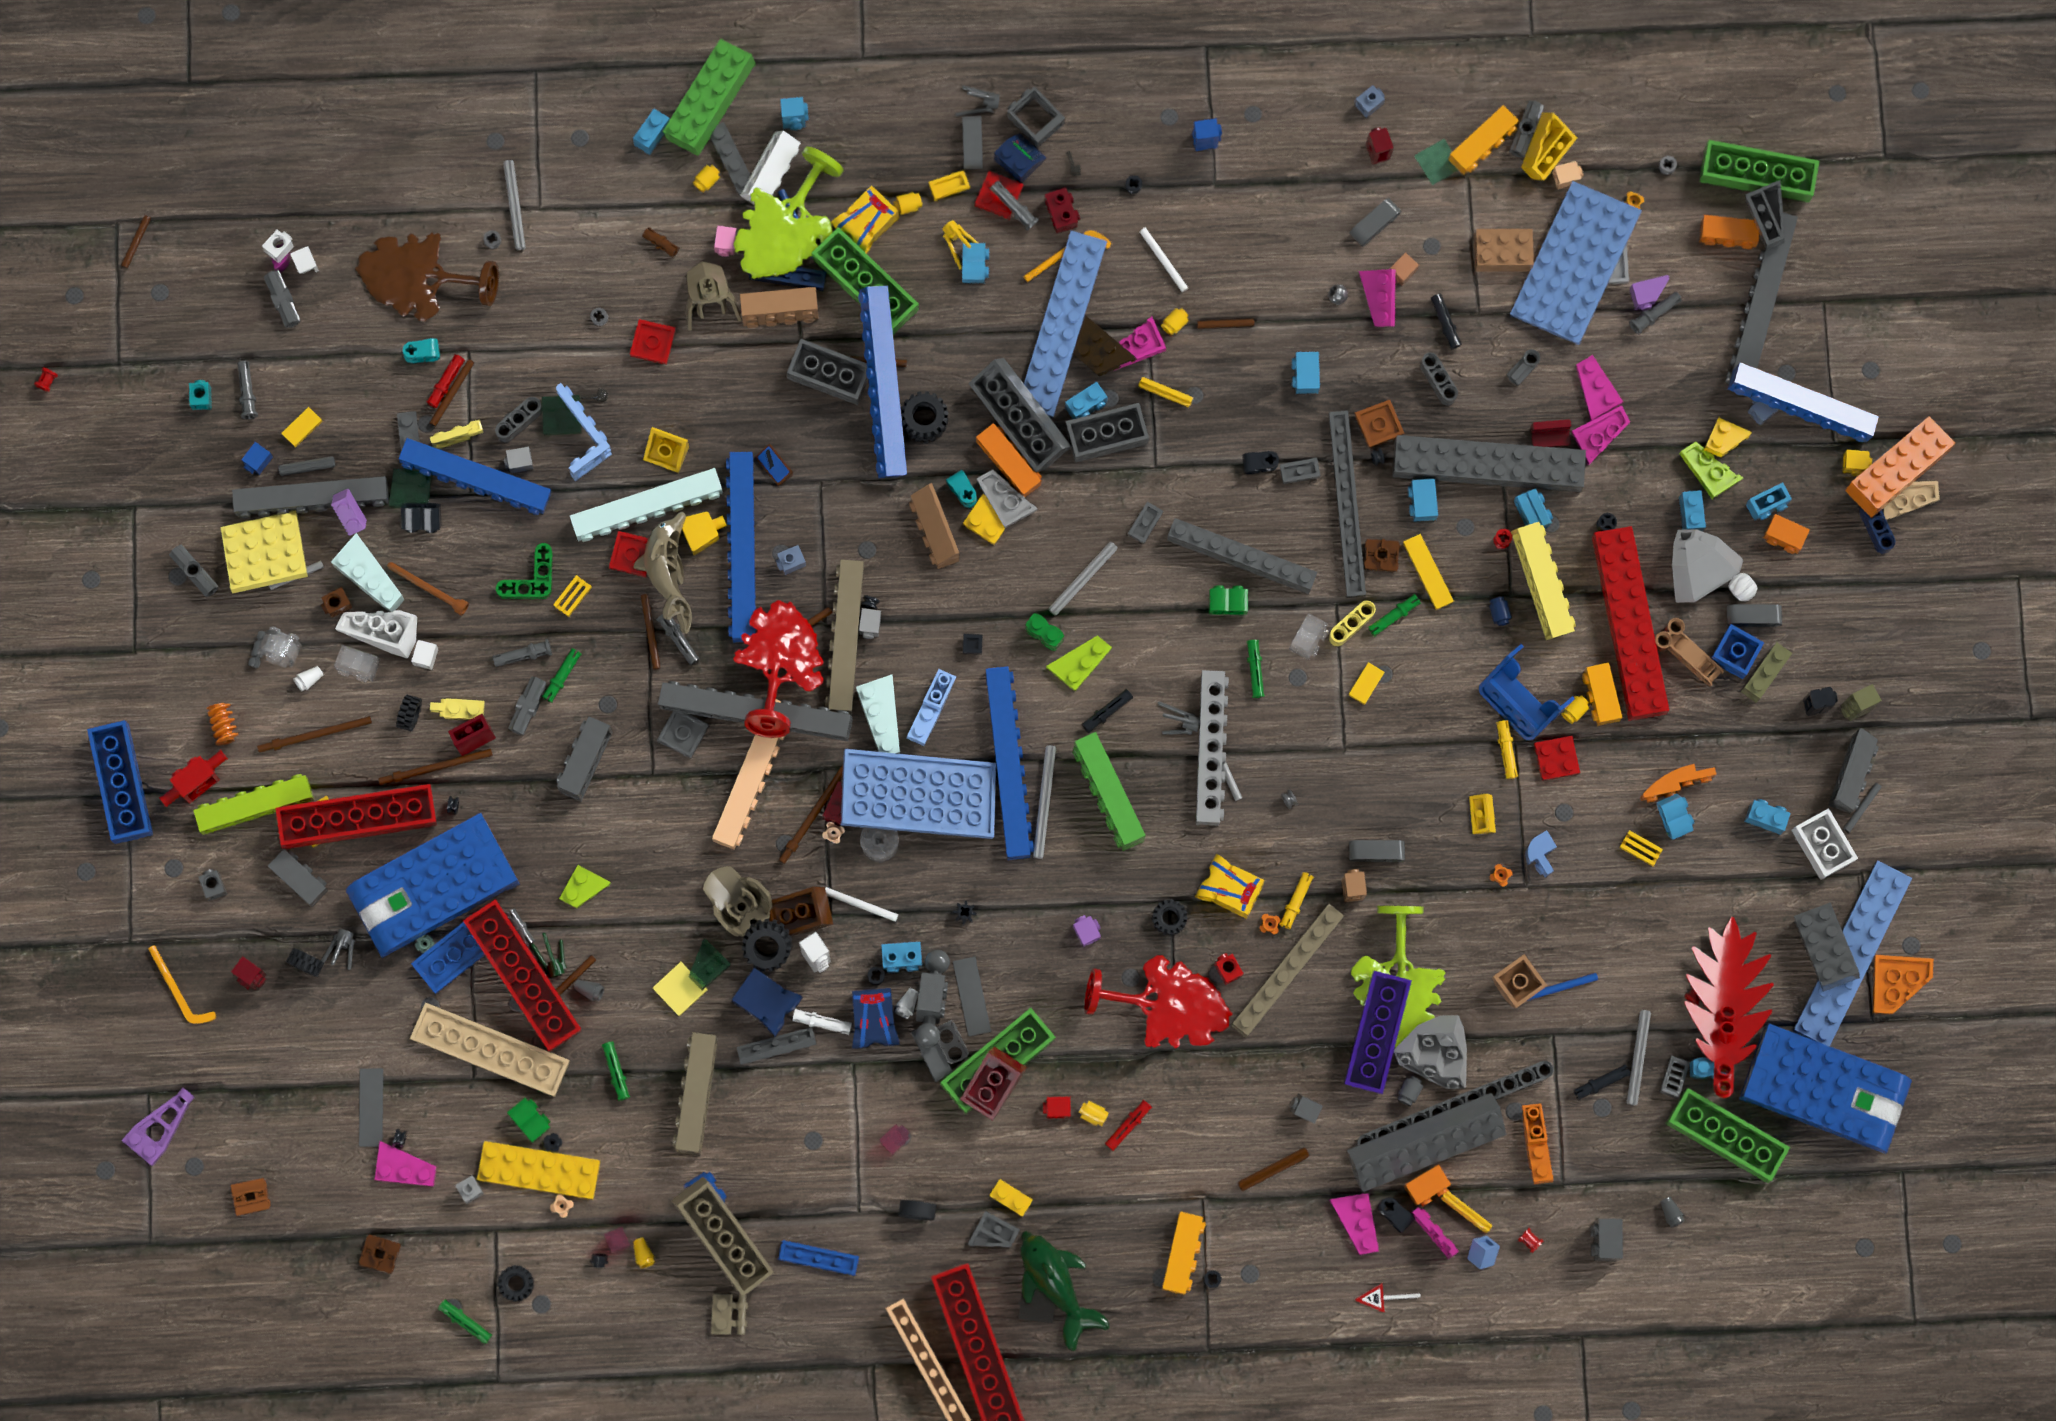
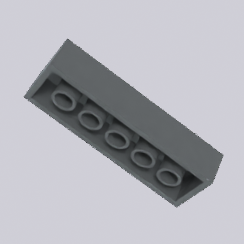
M1004 358L994 359L968 383L1035 472L1046 470L1072 447Z

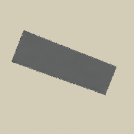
M976 957L953 961L968 1036L991 1032Z
M383 1068L360 1069L359 1147L379 1146L380 1141L383 1142Z

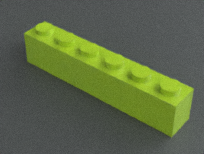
M297 774L292 776L291 780L285 782L278 780L269 787L259 786L254 788L253 792L237 793L234 798L228 799L224 797L216 800L217 803L211 805L209 803L201 804L198 806V809L193 810L199 831L202 835L275 813V808L313 801L314 797L309 780L306 775Z

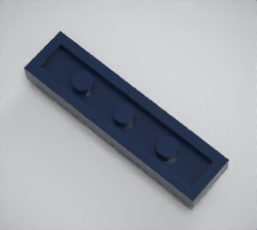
M797 267L793 272L790 271L787 274L776 277L772 275L752 279V275L749 273V280L798 288L816 287L817 291H824L827 272Z

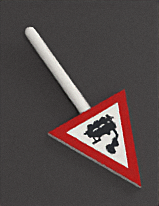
M1382 1283L1354 1300L1385 1313L1384 1300L1419 1298L1421 1295L1383 1296Z

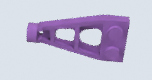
M182 1088L176 1096L137 1123L122 1141L153 1166L166 1151L190 1102L195 1097ZM174 1108L177 1111V1115L171 1124H167L161 1118V1115L167 1109ZM156 1122L161 1123L165 1128V1132L158 1142H155L146 1134V1129Z

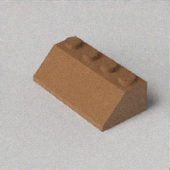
M928 484L912 494L911 502L908 503L912 513L916 512L918 517L915 520L918 529L923 530L925 535L922 537L926 548H930L931 554H929L931 563L932 565L936 564L937 569L959 562V551L933 484Z

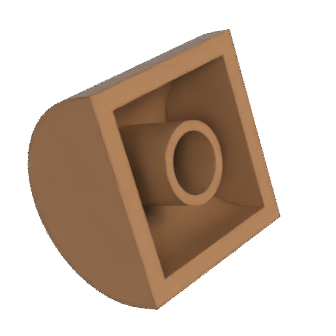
M1525 954L1493 976L1497 989L1515 1009L1547 987V984Z

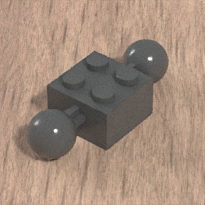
M933 950L928 953L925 958V966L930 973H922L916 1021L923 1022V1024L917 1028L915 1039L924 1048H932L939 1042L940 1032L935 1024H939L940 1018H944L946 1001L944 1000L947 999L948 982H945V975H942V973L949 968L950 959L942 950Z

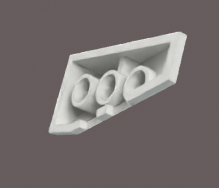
M400 610L384 613L383 611H377V613L343 612L335 629L389 653L408 658L416 643L417 616Z

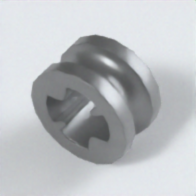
M1665 156L1660 161L1659 169L1663 174L1670 175L1675 171L1677 162L1673 157ZM1665 162H1666L1667 164L1671 163V164H1672L1671 167H1670V168H1669V167H1666V168H1665V167H1664Z
M494 230L487 231L484 235L485 245L490 249L498 248L501 244L499 233ZM492 236H495V239L497 241H493V243L490 244L488 238H492Z
M596 308L591 312V320L595 325L602 326L607 323L608 315L604 309ZM601 312L604 319H601V321H597V319L594 317L595 314L598 315V313Z
M1290 789L1287 790L1286 794H1281L1288 809H1291L1292 805H1298Z

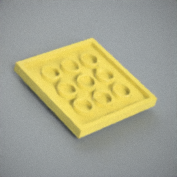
M296 510L286 514H277L221 527L232 594L308 577Z

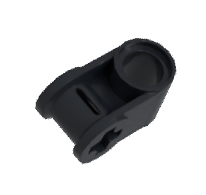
M1274 451L1242 454L1244 474L1250 475L1274 471L1279 463L1278 454ZM1268 458L1272 459V465H1269V462H1267Z
M1385 1198L1378 1205L1380 1213L1401 1234L1415 1220L1413 1215L1393 1198ZM1384 1203H1391L1392 1211H1385L1386 1205Z

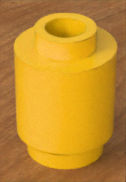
M706 165L694 177L695 180L692 183L699 191L704 193L720 179L718 175L720 172L713 165Z
M912 192L897 196L896 201H893V205L900 215L918 211V208H922V201L919 193L914 194Z
M1175 308L1163 320L1162 329L1170 336L1177 334L1189 322L1188 314L1182 308Z
M1574 696L1575 700L1561 713L1562 717L1570 724L1577 722L1589 710V702L1583 696Z
M1088 1101L1087 1104L1083 1102L1079 1111L1082 1114L1081 1119L1096 1126H1103L1109 1112L1105 1111V1108L1091 1101Z

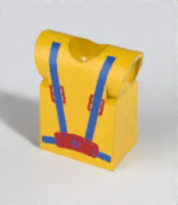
M871 185L847 212L833 219L831 225L835 229L839 227L867 254L874 241L899 219V212Z
M1216 854L1209 867L1210 876L1201 883L1195 898L1214 902L1247 919L1265 880L1231 865L1223 857Z

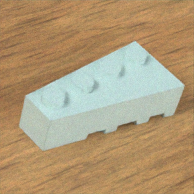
M357 533L331 561L338 571L388 612L395 611L404 601L399 590Z
M889 675L857 686L856 692L878 752L900 754L893 676Z

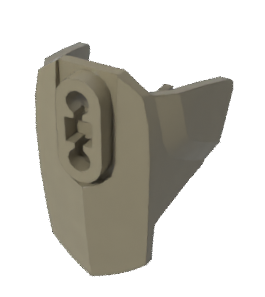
M702 261L687 272L688 300L686 303V322L688 331H691L692 310L695 304L697 313L702 319L704 318L702 311L704 304L718 302L721 305L723 315L727 310L725 299H727L731 303L738 321H742L737 301L729 290L721 266Z
M731 866L716 869L707 877L703 890L712 902L714 915L728 932L736 937H744L747 929L750 928L752 919L756 921L761 920L762 922L765 919H769L772 909L771 895L758 880L741 877ZM740 906H745V910L739 911L738 908Z

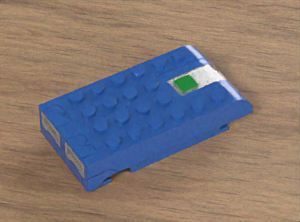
M479 813L354 881L346 888V893L381 958L493 897L517 887L520 883L483 815Z
M1768 1024L1763 1028L1739 1100L1761 1106L1887 1154L1912 1080L1891 1069Z

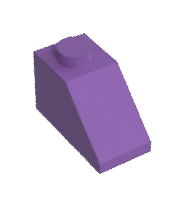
M1668 275L1631 285L1629 290L1635 310H1649L1654 306L1669 280Z

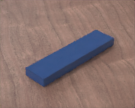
M782 1240L778 1260L855 1276L859 1256Z

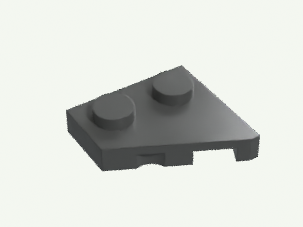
M985 1211L968 1245L1011 1247L1020 1229Z

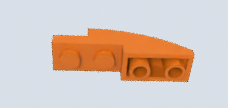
M1695 764L1676 769L1653 783L1640 799L1641 801L1647 800V803L1657 801L1658 797L1665 796V798L1679 793L1681 791L1680 785L1682 787H1689L1694 785L1693 782L1701 781V783L1711 782L1712 778L1717 775L1715 767L1696 771Z
M1542 1104L1523 1105L1522 1116L1525 1142L1533 1184L1553 1182Z

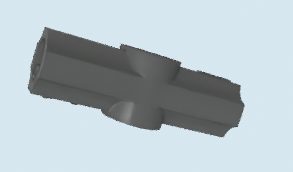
M1529 100L1509 151L1513 156L1524 158L1544 108L1537 101ZM1528 126L1531 131L1525 132L1522 127Z
M279 270L267 273L264 276L265 282L285 327L291 328L301 322Z
M182 544L176 546L171 551L169 556L206 598L212 596L217 591L219 586ZM193 567L199 569L195 575L190 574V570Z
M531 676L524 694H521L515 707L516 712L508 727L509 730L524 736L531 718L535 716L539 708V700L547 684L545 681Z

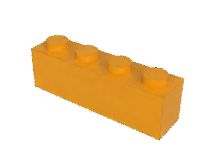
M1503 105L1450 154L1448 160L1463 175L1468 171L1472 173L1477 168V163L1481 159L1483 161L1491 155L1490 151L1494 147L1499 148L1504 143V138L1507 135L1511 136L1517 131L1519 120Z
M1184 1212L1179 1213L1162 1290L1185 1295L1186 1291L1190 1292L1193 1280H1190L1189 1277L1191 1272H1195L1197 1261L1194 1260V1255L1199 1253L1201 1242L1198 1241L1199 1233H1204L1206 1224L1202 1222L1203 1217Z

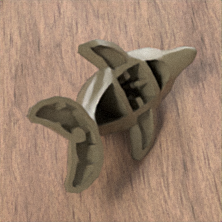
M680 512L673 519L660 522L652 530L647 540L645 554L636 560L634 569L646 571L653 586L667 599L663 608V618L670 620L677 615L681 631L687 634L691 627L692 613L689 604L683 598L678 588V583L683 584L684 580L683 565L678 554V542L686 519L685 513Z

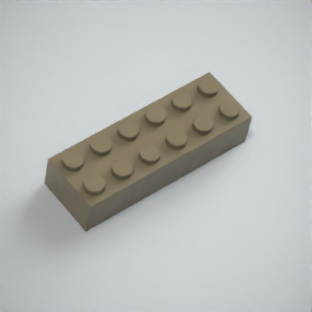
M693 1033L692 1037L688 1038L687 1049L690 1051V1055L685 1057L684 1064L687 1075L682 1077L681 1084L684 1095H680L678 1107L681 1109V1115L677 1114L676 1126L678 1134H674L673 1146L676 1148L677 1153L701 1156L718 1044L716 1035Z
M701 1177L671 1200L742 1297L774 1273L707 1179Z

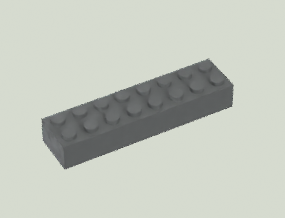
M1492 1093L1349 1149L1347 1152L1354 1177L1362 1192H1365L1503 1137L1507 1133L1500 1106Z

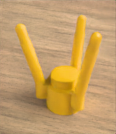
M953 220L943 227L942 230L945 233L943 237L947 241L958 268L962 269L950 239L956 240L959 238L968 248H971V245L961 234L972 243L978 242Z

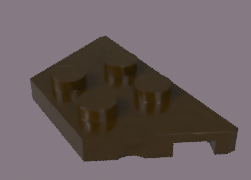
M1084 315L1073 355L1099 377L1107 374L1110 370L1121 368L1122 364L1136 361V357Z

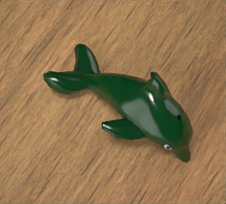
M1024 1231L1022 1233L1023 1243L1020 1248L1025 1267L1022 1278L1023 1297L1026 1303L1031 1304L1035 1291L1038 1288L1067 1315L1063 1326V1340L1069 1350L1075 1351L1078 1339L1084 1329L1099 1328L1108 1330L1110 1325L1102 1313L1094 1309L1079 1307L1068 1268L1085 1269L1086 1264L1079 1256L1069 1251L1057 1250L1042 1236H1036L1031 1232Z

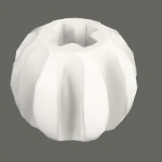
M1740 573L1730 580L1729 589L1739 601H1748L1755 596L1757 585L1748 574Z

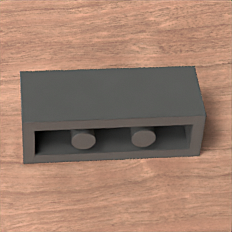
M283 849L268 867L313 907L328 892V889L325 887L327 883L319 876L315 878L311 874L313 870L305 863L301 865L297 861L299 857L291 850L287 852Z

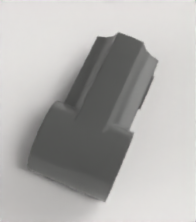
M1533 349L1526 351L1524 356L1506 374L1513 384L1519 386L1537 368L1540 362L1538 351ZM1528 356H1533L1536 359V362L1529 363L1526 360V358Z

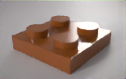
M1391 400L1355 413L1369 449L1391 441L1397 435L1404 436L1405 434Z

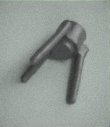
M963 85L962 89L968 90L967 95L984 98L983 106H987V108L957 112L955 116L993 112V108L998 109L999 94Z
M1158 702V705L1184 715V718L1163 713L1162 716L1182 721V727L1186 728L1162 731L1163 735H1191L1192 731H1198L1200 717Z
M339 929L338 934L334 935L333 941L321 961L325 963L336 944L337 948L331 961V965H334L341 948L347 949V946H349L347 969L350 970L353 946L355 944V940L352 939L354 934Z

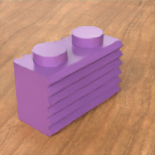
M345 489L333 495L331 506L335 513H337V516H339L338 519L341 520L340 522L344 529H346V532H348V535H353L365 529L367 520L350 490Z

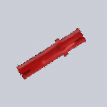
M454 354L441 379L434 385V390L426 401L428 405L433 408L438 407L444 395H447L448 388L460 367L465 362L464 358Z
M1142 1100L1140 1105L1128 1114L1129 1117L1105 1142V1145L1112 1151H1115L1117 1146L1135 1126L1142 1123L1141 1120L1152 1109V1106L1145 1100ZM1141 1111V1113L1138 1115V1117L1130 1124V1122H1131V1121L1136 1117V1115ZM1127 1127V1129L1122 1133V1135L1116 1140L1118 1135Z

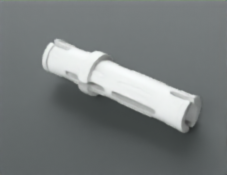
M795 1009L792 1020L807 1024L812 1028L815 1026L849 1035L852 1025L851 1022L817 1015L816 1012L809 1013Z

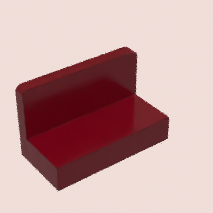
M1571 419L1533 422L1531 425L1532 445L1541 447L1570 446L1569 430L1571 428Z

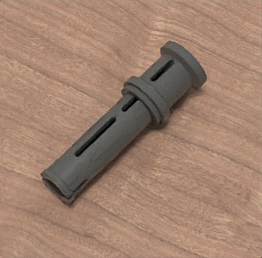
M999 180L989 188L1014 213V218L1018 219L1025 226L1026 231L1039 220L1027 210V206H1022Z
M1675 291L1649 311L1644 310L1641 313L1642 315L1635 320L1631 319L1629 321L1630 327L1636 334H1641L1642 330L1649 325L1652 326L1658 317L1682 302L1681 296Z
M240 361L237 363L241 388V396L239 398V403L242 405L241 418L254 419L258 417V413L255 410L256 397L252 392L249 361Z
M661 614L656 619L657 623L660 622L666 631V636L672 638L689 665L695 664L700 658L681 633L680 625L676 624L673 618L667 620Z
M545 639L544 642L529 643L528 647L493 655L495 667L529 658L536 660L537 657L547 654L551 656L552 650L549 640Z

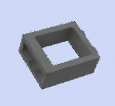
M1033 87L1031 90L1027 89L1021 95L1022 98L1018 102L1014 101L1008 106L1007 117L1038 148L1065 124V117L1036 87ZM1033 99L1053 118L1036 135L1016 116Z

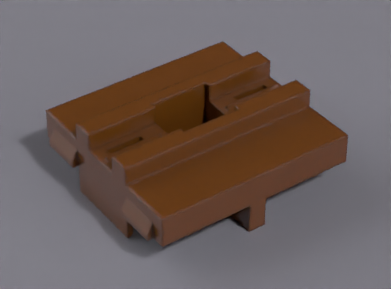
M1367 539L1365 543V570L1397 572L1399 566V541ZM1378 553H1386V558H1378Z
M368 1235L359 1265L392 1274L401 1243ZM377 1249L385 1251L383 1259L375 1257Z

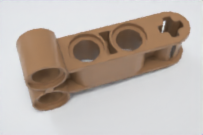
M1673 618L1665 626V632H1660L1655 636L1657 651H1670L1702 682L1712 686V682L1719 674L1724 673L1723 669L1683 633L1685 629L1684 622L1679 618ZM1672 624L1677 625L1679 632H1673L1670 626ZM1658 638L1665 639L1666 646L1660 645ZM1714 670L1712 675L1708 678L1707 676Z

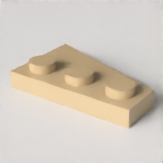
M1938 481L1913 482L1882 509L1886 520L1937 502L1939 500Z

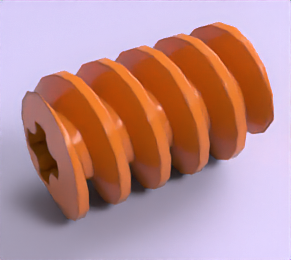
M228 703L214 704L206 708L210 710L208 716L212 717L210 723L214 724L211 729L215 732L213 737L217 739L215 744L219 746L233 743L235 741L234 738L239 735L238 733H232V730L236 729L237 726L230 725L235 719L228 718L229 715L233 714V711L226 710L231 706Z

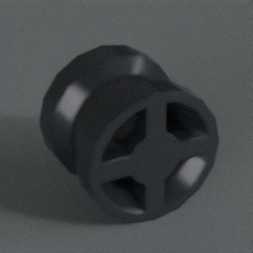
M1611 513L1602 514L1596 524L1597 530L1600 532L1615 529L1617 519Z

